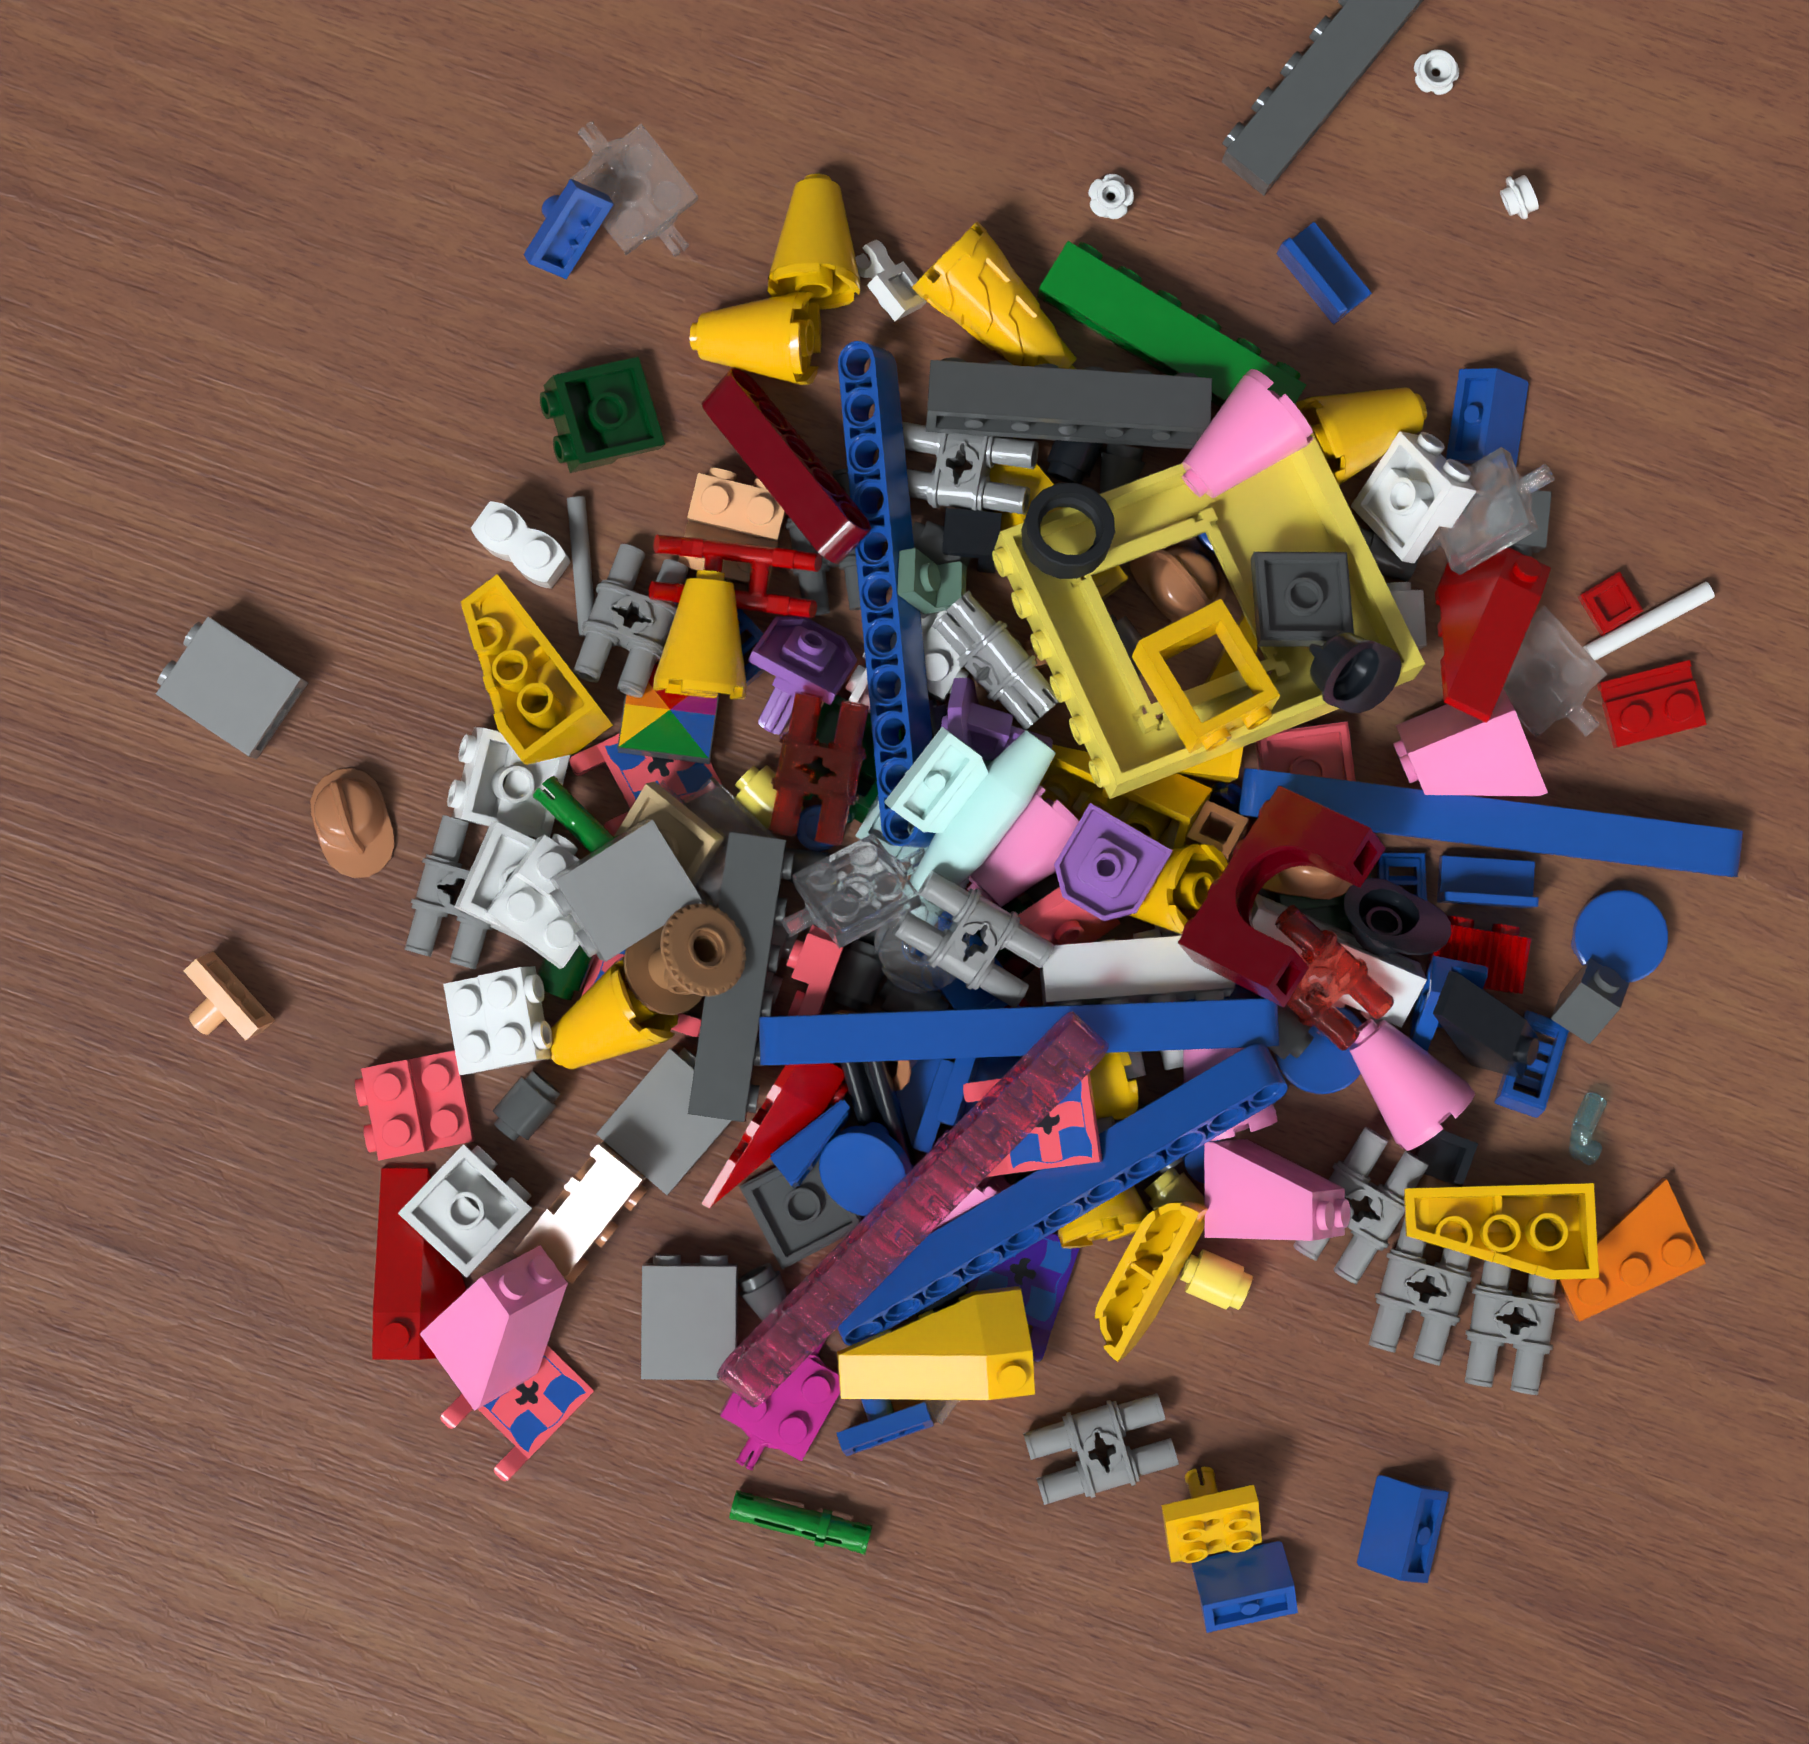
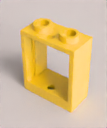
M1222 599L1139 640L1132 655L1134 662L1189 753L1203 746L1206 751L1220 747L1231 739L1230 732L1244 725L1248 730L1262 725L1273 716L1271 710L1280 697V694ZM1217 634L1254 696L1202 723L1165 660Z

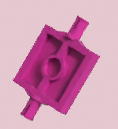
M814 1322L801 1346L785 1343L765 1332L719 1413L720 1417L742 1428L749 1437L739 1457L735 1460L741 1466L745 1464L747 1469L753 1471L765 1446L780 1449L800 1461L803 1460L840 1394L839 1373L826 1366L820 1357L817 1356L828 1335L831 1333L830 1330L825 1327L822 1328L820 1324Z

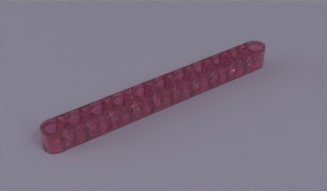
M1073 1011L1064 1015L726 1358L717 1372V1378L752 1408L764 1402L1101 1061L1109 1048V1043Z

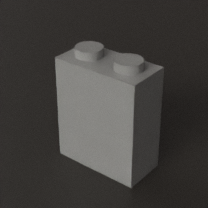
M207 617L203 624L197 622L186 635L183 645L187 648L177 662L174 660L170 661L161 672L157 680L161 687L156 692V695L247 756L257 759L308 682L215 620Z
M653 819L643 820L550 879L555 887V890L549 893L554 904L563 917L572 914L581 929L574 933L579 944L589 958L596 954L600 960L605 962L665 925L668 918L678 909L703 901Z
M685 1047L680 1053L670 1048L596 1133L597 1136L666 1195L676 1187L732 1121L688 1114L696 1056Z
M678 1254L653 1255V1263H644L642 1265L641 1379L735 1380L737 1377L738 1263H728V1255L718 1254L700 1255V1263H681V1255Z

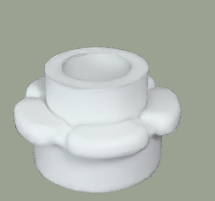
M1435 49L1428 54H1422L1414 65V72L1417 74L1415 83L1426 93L1432 91L1436 95L1446 94L1452 89L1453 81H1456L1459 77L1457 62L1449 53L1443 50ZM1438 69L1440 75L1437 77L1433 76L1432 70Z
M1107 174L1104 179H1096L1091 184L1088 192L1091 197L1090 208L1099 217L1119 219L1127 213L1128 205L1133 203V189L1130 185L1124 183L1125 180L1122 176ZM1110 192L1115 194V199L1112 201L1106 197Z
M1525 175L1514 180L1510 176L1506 178L1507 188L1500 190V195L1508 214L1512 216L1518 213L1520 218L1527 219L1528 213L1539 209L1535 192L1528 178Z

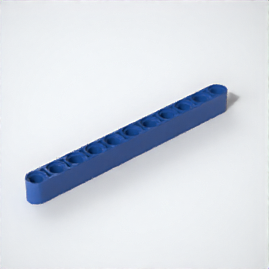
M853 341L847 344L839 355L838 372L850 498L871 525L870 532L855 547L881 829L885 839L894 846L926 848L930 845L935 833H924L914 826L913 833L909 835V821L884 803L932 740L921 613L898 595L899 551L914 548L897 364L891 352L863 341ZM870 358V367L868 371L865 373V364L867 360ZM875 404L874 414L869 419V410ZM879 448V458L877 462L873 464V456L875 454V451ZM883 494V505L881 509L878 511L877 503L880 496ZM887 540L888 550L882 557V546ZM891 586L892 597L890 601L887 603L886 593L888 588ZM896 632L897 642L895 647L891 649L890 640L893 633ZM900 678L901 690L896 696L894 691L895 684ZM904 724L906 733L903 741L900 742L899 731Z
M1244 768L1239 815L1258 818L1260 808L1264 802L1271 799L1278 786H1282L1370 827L1374 833L1717 876L1738 877L1743 831L1466 795H1425L1423 790Z
M1266 998L759 1017L760 1065L1246 1048L1255 1044H1263L1267 1047L1279 1046L1278 1004Z
M1255 1044L1240 1050L1101 1132L1099 1140L1102 1162L1037 1170L837 1288L827 1297L826 1303L843 1342L851 1346L892 1328L1281 1099L1287 1092L1288 1086L1267 1046Z

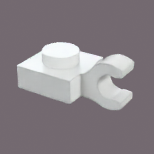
M878 240L865 244L863 249L870 257L871 262L864 253L855 257L859 276L872 278L867 286L892 319L897 321L922 308L927 301L911 288L918 279L904 261L895 265L888 256L885 246Z

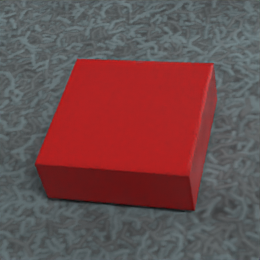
M1621 572L1616 573L1578 596L1579 601L1601 636L1644 611Z

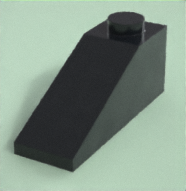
M1449 971L1433 1015L1471 1066L1522 1079L1527 1065L1530 1066L1534 1063L1539 1049L1538 1036L1522 1016L1461 974Z

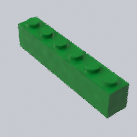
M1067 241L1039 287L1037 295L1039 299L1163 374L1174 376L1179 373H1193L1201 378H1212L1211 403L1220 408L1241 378L1250 369L1258 370L1274 382L1268 390L1274 391L1280 397L1286 394L1294 404L1306 387V384L1299 380L1301 374L1291 366L1279 361L1276 365H1273L1259 356L1261 350L1251 342L1243 338H1237L1236 341H1233L1220 333L1222 327L1213 319L1203 314H1198L1195 318L1180 308L1182 303L1176 297L1163 290H1158L1157 293L1152 292L1141 285L1143 280L1138 274L1123 266H1119L1117 270L1101 261L1103 255L1098 250L1084 242H1079L1078 246Z

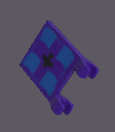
M1052 1233L970 1281L967 1286L969 1290L965 1292V1295L973 1291L1020 1286L1027 1323L1032 1325L1030 1339L1033 1349V1361L1040 1362L1043 1359L1080 1248H1062L1058 1235Z

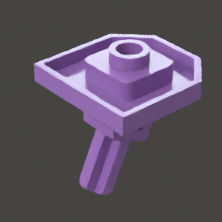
M776 616L752 650L748 662L776 676L772 684L775 688L758 719V724L766 731L780 735L783 733L799 700H802L807 693L831 705L857 662V658L845 638L805 617Z
M954 678L948 703V716H943L941 727H944L983 757V761H993L1025 730L1011 726L1013 715L979 705L973 680L969 678ZM1030 732L1052 749L1053 740L1050 737Z
M1090 803L1054 863L1062 897L1103 921L1135 914L1140 909L1173 851Z

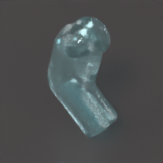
M1586 1093L1572 1121L1568 1148L1571 1157L1575 1161L1580 1159L1587 1165L1594 1164L1602 1152L1600 1142L1592 1140L1591 1137L1607 1105V1101L1595 1093Z

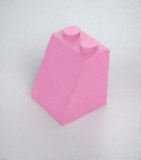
M1502 689L1487 723L1446 704L1396 725L1401 740L1393 743L1400 762L1409 783L1419 780L1425 795L1541 796L1548 793L1516 711L1504 689Z
M1247 1139L1213 1141L1204 1144L1205 1207L1208 1208L1205 1214V1238L1314 1241L1345 1235V1228L1350 1221V1204L1345 1199V1188Z
M541 1245L481 1276L420 1333L474 1411L538 1373L568 1284Z

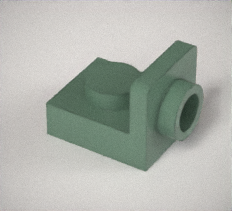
M916 548L899 551L898 595L921 613L930 614L946 611L966 593V566L962 562L957 561L937 565Z

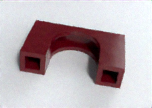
M1278 786L1271 799L1265 801L1260 808L1258 819L1247 836L1236 845L1233 857L1221 876L1216 878L1211 884L1207 898L1196 915L1185 924L1178 944L1195 963L1284 1008L1308 971L1309 966L1294 948L1253 928L1252 908L1257 894L1273 876L1283 870L1297 866L1319 868L1361 888L1386 848L1370 827L1282 786Z

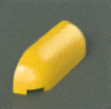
M1190 1201L1169 1202L1151 1211L1140 1223L1100 1297L1095 1311V1319L1099 1318L1100 1330L1106 1342L1103 1347L1117 1362L1122 1360L1134 1348L1158 1314L1205 1227V1214L1208 1211V1208Z

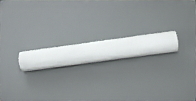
M1705 581L1586 644L1583 648L1588 659L1594 662L1715 597L1713 589Z

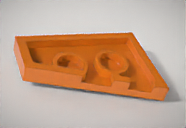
M1662 1178L1651 1188L1652 1191L1635 1207H1631L1614 1227L1600 1240H1597L1599 1278L1557 1280L1576 1321H1583L1706 1264L1666 1178Z

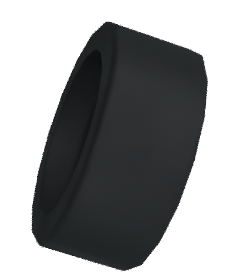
M1057 483L1043 489L1031 501L1021 529L1022 547L1030 562L1043 573L1059 579L1080 578L1093 572L1105 560L1115 534L1114 515L1107 501L1094 489L1078 483ZM1056 507H1070L1084 513L1095 526L1096 537L1093 545L1080 555H1066L1053 550L1044 542L1040 530L1042 519L1050 510Z

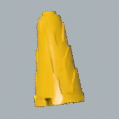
M978 221L911 287L931 306L954 320L978 341L991 350H995L1013 365L1034 367L1038 364L1048 363L1063 369H1076L1072 364L1077 358L1058 336L1054 325L1042 311L1032 292L1010 266L999 246Z

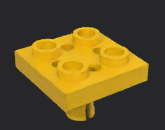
M1201 1467L1203 1486L1200 1485L1197 1469L1188 1471L1184 1478L1188 1485L1191 1499L1161 1505L1167 1549L1171 1563L1178 1561L1194 1563L1205 1559L1209 1554L1223 1551L1239 1553L1252 1548L1254 1544L1262 1543L1259 1501L1255 1486L1249 1485L1218 1492L1213 1468Z

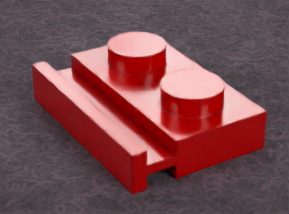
M1690 660L1597 684L1598 691L1600 690L1603 700L1602 706L1614 749L1707 725L1696 681L1693 680L1690 669L1692 667Z

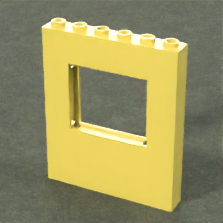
M1313 433L1310 436L1314 439L1306 447L1215 498H1211L1206 493L1198 497L1182 479V475L1186 473L1182 463L1099 494L1107 501L1114 515L1115 534L1105 560L1093 572L1084 575V580H1081V578L1059 579L1043 573L1031 563L1022 547L1021 529L1023 523L1000 531L995 550L992 551L995 567L1001 577L1007 576L1014 590L1011 593V598L1015 611L1021 619L1027 618L1033 631L1030 637L1034 652L1040 661L1046 660L1052 673L1050 684L1056 699L1060 703H1066L1072 716L1069 719V724L1074 739L1079 745L1085 744L1091 757L1089 769L1092 778L1099 788L1104 786L1109 799L1340 708L1328 705L1323 701L1321 690L1312 681L1310 668L1315 657L1310 652L1309 647H1260L1266 659L1260 663L1266 673L1272 672L1268 676L1280 694L1279 699L1271 710L1273 716L1254 729L1248 730L1244 725L1230 732L1231 739L1214 750L1206 751L1203 746L1189 753L1160 703H1150L1092 579L1094 574L1206 533L1257 640L1251 571V556L1254 552H1347L1354 634L1366 640H1373L1388 646L1399 654L1402 665L1395 687L1415 679L1425 665ZM1064 507L1046 514L1040 524L1041 536L1044 542L1053 550L1066 555L1085 553L1093 545L1096 537L1095 526L1091 519L1081 511L1070 507ZM1239 671L1184 691L1202 723L1254 696ZM1143 707H1145L1147 711L1146 714H1143ZM1162 714L1160 718H1156L1157 715Z

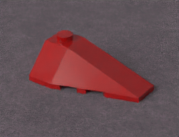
M1511 548L1448 559L1435 591V604L1440 606L1441 620L1437 625L1438 637L1443 638L1444 655L1440 660L1444 703L1485 723L1488 722L1542 597L1551 567Z
M835 1063L785 1065L767 1094L765 1102L750 1122L740 1143L727 1160L702 1204L710 1209L768 1160L774 1151L825 1111L828 1104L834 1106L842 1100L848 1091L842 1068Z
M381 1168L373 1300L372 1360L437 1359L420 1333L467 1290L461 1272L398 1214L432 1178L429 1168Z

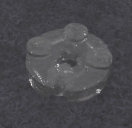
M911 898L889 911L881 920L875 935L876 953L879 952V959L883 964L881 969L893 984L912 993H927L932 990H939L957 978L938 966L935 968L930 966L926 954L919 957L915 954L917 949L893 935V931L907 910L942 932L951 926L953 915L925 898ZM967 932L963 935V937L967 944L966 949H969V940L971 934H968Z

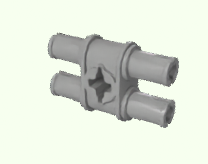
M902 422L905 450L935 454L937 457L936 467L932 473L907 469L909 497L925 499L933 508L948 506L983 512L986 509L1023 515L1027 513L1030 489L1023 486L991 482L990 471L995 464L1034 469L1039 453V444L1037 442L999 436L926 432V425ZM966 459L972 465V469L964 470L962 476H959L954 469L956 466H963Z
M620 544L607 580H602L596 587L598 595L589 619L584 621L582 625V633L586 637L573 673L581 679L597 683L611 647L620 646L627 649L629 655L617 689L629 696L642 698L654 665L657 661H660L678 606L677 602L650 600L649 595L645 596L633 590L645 558V553L634 546ZM665 559L656 581L685 583L689 568L680 562ZM631 614H636L639 616L638 622H635L632 628L624 626V620H628Z
M970 591L953 603L946 610L947 613L942 615L932 625L960 656L957 659L961 668L965 666L972 674L974 680L988 693L986 697L994 702L998 699L1018 721L1022 729L1027 730L1059 702L1049 682L1035 667L1037 664L1036 657L1034 655L1030 657L1022 648L1020 642L1006 629L1008 625L1001 621L996 623L976 601Z
M443 815L432 854H427L426 858L422 860L425 866L415 899L412 898L410 902L413 903L411 908L416 910L404 950L431 957L442 917L447 918L448 914L457 916L456 921H460V926L450 963L476 969L487 930H492L493 928L490 927L491 924L454 908V896L447 894V891L441 889L442 886H457L460 879L466 881L470 872L461 869L462 864L458 863L469 822Z
M932 870L921 885L918 894L953 915L951 926L942 932L907 910L897 923L893 935L926 954L927 961L930 962L929 965L933 968L938 966L965 982L966 988L969 990H977L980 987L1011 1007L1016 1008L1026 994L1029 985L994 963V957L998 950H1002L1005 947L1036 967L1041 968L1052 953L1054 945L1020 924L1018 913L1014 911L1009 913L981 896L982 891L978 889L966 891ZM978 929L981 930L980 935L984 943L981 946L973 944L969 949H966L967 944L963 935L966 932L974 935Z
M1368 1127L1363 1129L1346 1159L1334 1163V1172L1329 1178V1181L1345 1188V1199L1361 1201L1364 1196H1368L1369 1205L1375 1211V1213L1371 1211L1368 1213L1361 1210L1358 1215H1354L1353 1206L1349 1201L1350 1221L1347 1227L1351 1229V1233L1354 1236L1333 1270L1342 1278L1356 1285L1377 1250L1383 1251L1384 1248H1388L1389 1243L1387 1241L1405 1213L1404 1189L1416 1188L1429 1166L1423 1159L1409 1151H1405L1385 1185L1379 1184L1377 1186L1370 1182L1371 1178L1368 1175L1389 1141ZM1330 1238L1314 1241L1296 1240L1293 1247L1303 1255L1316 1261Z
M1404 1218L1396 1250L1391 1249L1390 1253H1387L1386 1256L1389 1258L1380 1293L1375 1294V1298H1377L1376 1303L1380 1304L1368 1345L1395 1353L1406 1313L1416 1310L1421 1312L1420 1316L1424 1317L1413 1358L1440 1366L1451 1326H1456L1457 1322H1460V1317L1457 1316L1467 1281L1471 1282L1472 1277H1470L1471 1272L1467 1271L1471 1256L1444 1248L1440 1263L1435 1262L1434 1266L1426 1264V1259L1422 1257L1427 1242L1406 1236ZM1426 1275H1428L1427 1282L1440 1290V1292L1423 1293L1420 1300V1293L1407 1285V1282H1423Z
M1484 1260L1481 1284H1476V1287L1472 1290V1293L1475 1294L1470 1330H1466L1465 1333L1467 1340L1471 1341L1464 1382L1477 1386L1492 1387L1499 1346H1504V1343L1513 1344V1348L1517 1349L1510 1390L1538 1395L1544 1355L1549 1354L1550 1350H1553L1550 1340L1555 1309L1560 1307L1558 1298L1554 1297L1557 1280H1549L1529 1273L1527 1291L1521 1292V1296L1514 1295L1512 1290L1508 1289L1512 1268ZM1515 1307V1313L1528 1319V1323H1516L1510 1328V1325L1496 1318L1497 1316H1504V1314H1512Z
M1156 1393L1117 1405L1116 1401L1111 1402V1400L1106 1401L1107 1405L1071 1415V1412H1068L1066 1416H1062V1422L1023 1433L1031 1460L1070 1448L1072 1452L1077 1451L1079 1461H1075V1467L1036 1478L1044 1505L1085 1493L1086 1497L1094 1498L1096 1497L1095 1493L1129 1483L1131 1486H1134L1136 1482L1140 1481V1476L1179 1465L1171 1438L1132 1450L1129 1446L1125 1447L1123 1441L1127 1431L1166 1420L1158 1394ZM1095 1432H1098L1106 1445L1113 1444V1447L1107 1449L1106 1466L1099 1460L1096 1453H1088V1451L1095 1449Z

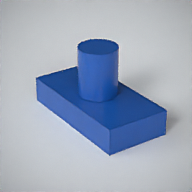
M570 179L561 195L551 196L543 203L542 213L545 220L523 254L528 263L567 279L614 203L607 194Z
M861 1399L868 1422L837 1432L836 1434L843 1453L846 1456H850L933 1427L934 1423L925 1402L894 1412L890 1399Z

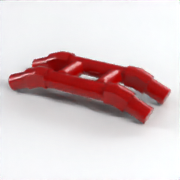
M658 534L655 536L653 546L655 553L705 558L704 570L722 572L723 560L751 563L748 591L734 590L737 609L811 619L816 615L817 603L815 600L767 594L770 566L819 572L822 566V556L819 553L693 537ZM651 581L649 585L650 600L679 603L685 583Z

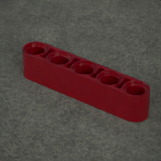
M735 367L731 368L702 401L704 411L818 553L832 563H842L870 532V522L756 381L744 371Z

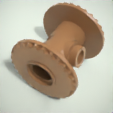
M706 904L684 906L675 911L668 918L665 925L626 949L623 960L626 982H628L630 991L635 995L634 997L643 1006L649 1008V1010L665 1015L684 1013L693 1008L703 996L720 995L731 989L738 982L745 968L746 961L744 938L741 936L740 929L737 928L735 922L719 908Z

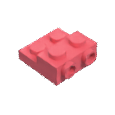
M811 925L805 942L796 939L786 966L794 968L791 978L807 983L809 986L806 993L797 990L788 1016L820 1015L835 970L844 950V946L836 944L839 937L838 934Z
M455 1050L361 1068L363 1078L355 1079V1091L360 1107L368 1105L371 1124L364 1125V1138L368 1152L377 1151L378 1161L475 1141L463 1077L459 1075Z

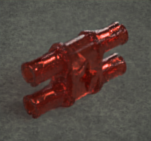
M796 691L788 732H783L782 736L779 737V742L782 743L776 777L771 779L772 788L777 791L769 831L782 835L796 836L804 795L807 796L809 793H812L822 799L815 841L841 846L850 805H855V802L859 799L856 790L862 760L867 757L866 749L861 746L869 706L856 702L842 701L834 742L831 741L828 744L820 743V740L816 738V731L823 696ZM818 757L823 758V766L830 768V771L834 773H827L817 780L815 779V771L808 769V766L804 764L813 763Z
M1291 905L1279 915L1275 925L1302 950L1300 957L1309 966V969L1286 1005L1299 1016L1298 1020L1303 1025L1308 1027L1314 1025L1341 1051H1344L1357 1040L1360 1031L1333 1004L1343 995L1349 994L1374 1019H1379L1391 1009L1394 999L1367 974V963L1361 958L1356 959L1337 941V935L1333 931H1321L1295 905ZM1313 975L1318 978L1326 976V979L1322 982L1316 978L1310 981L1309 978Z

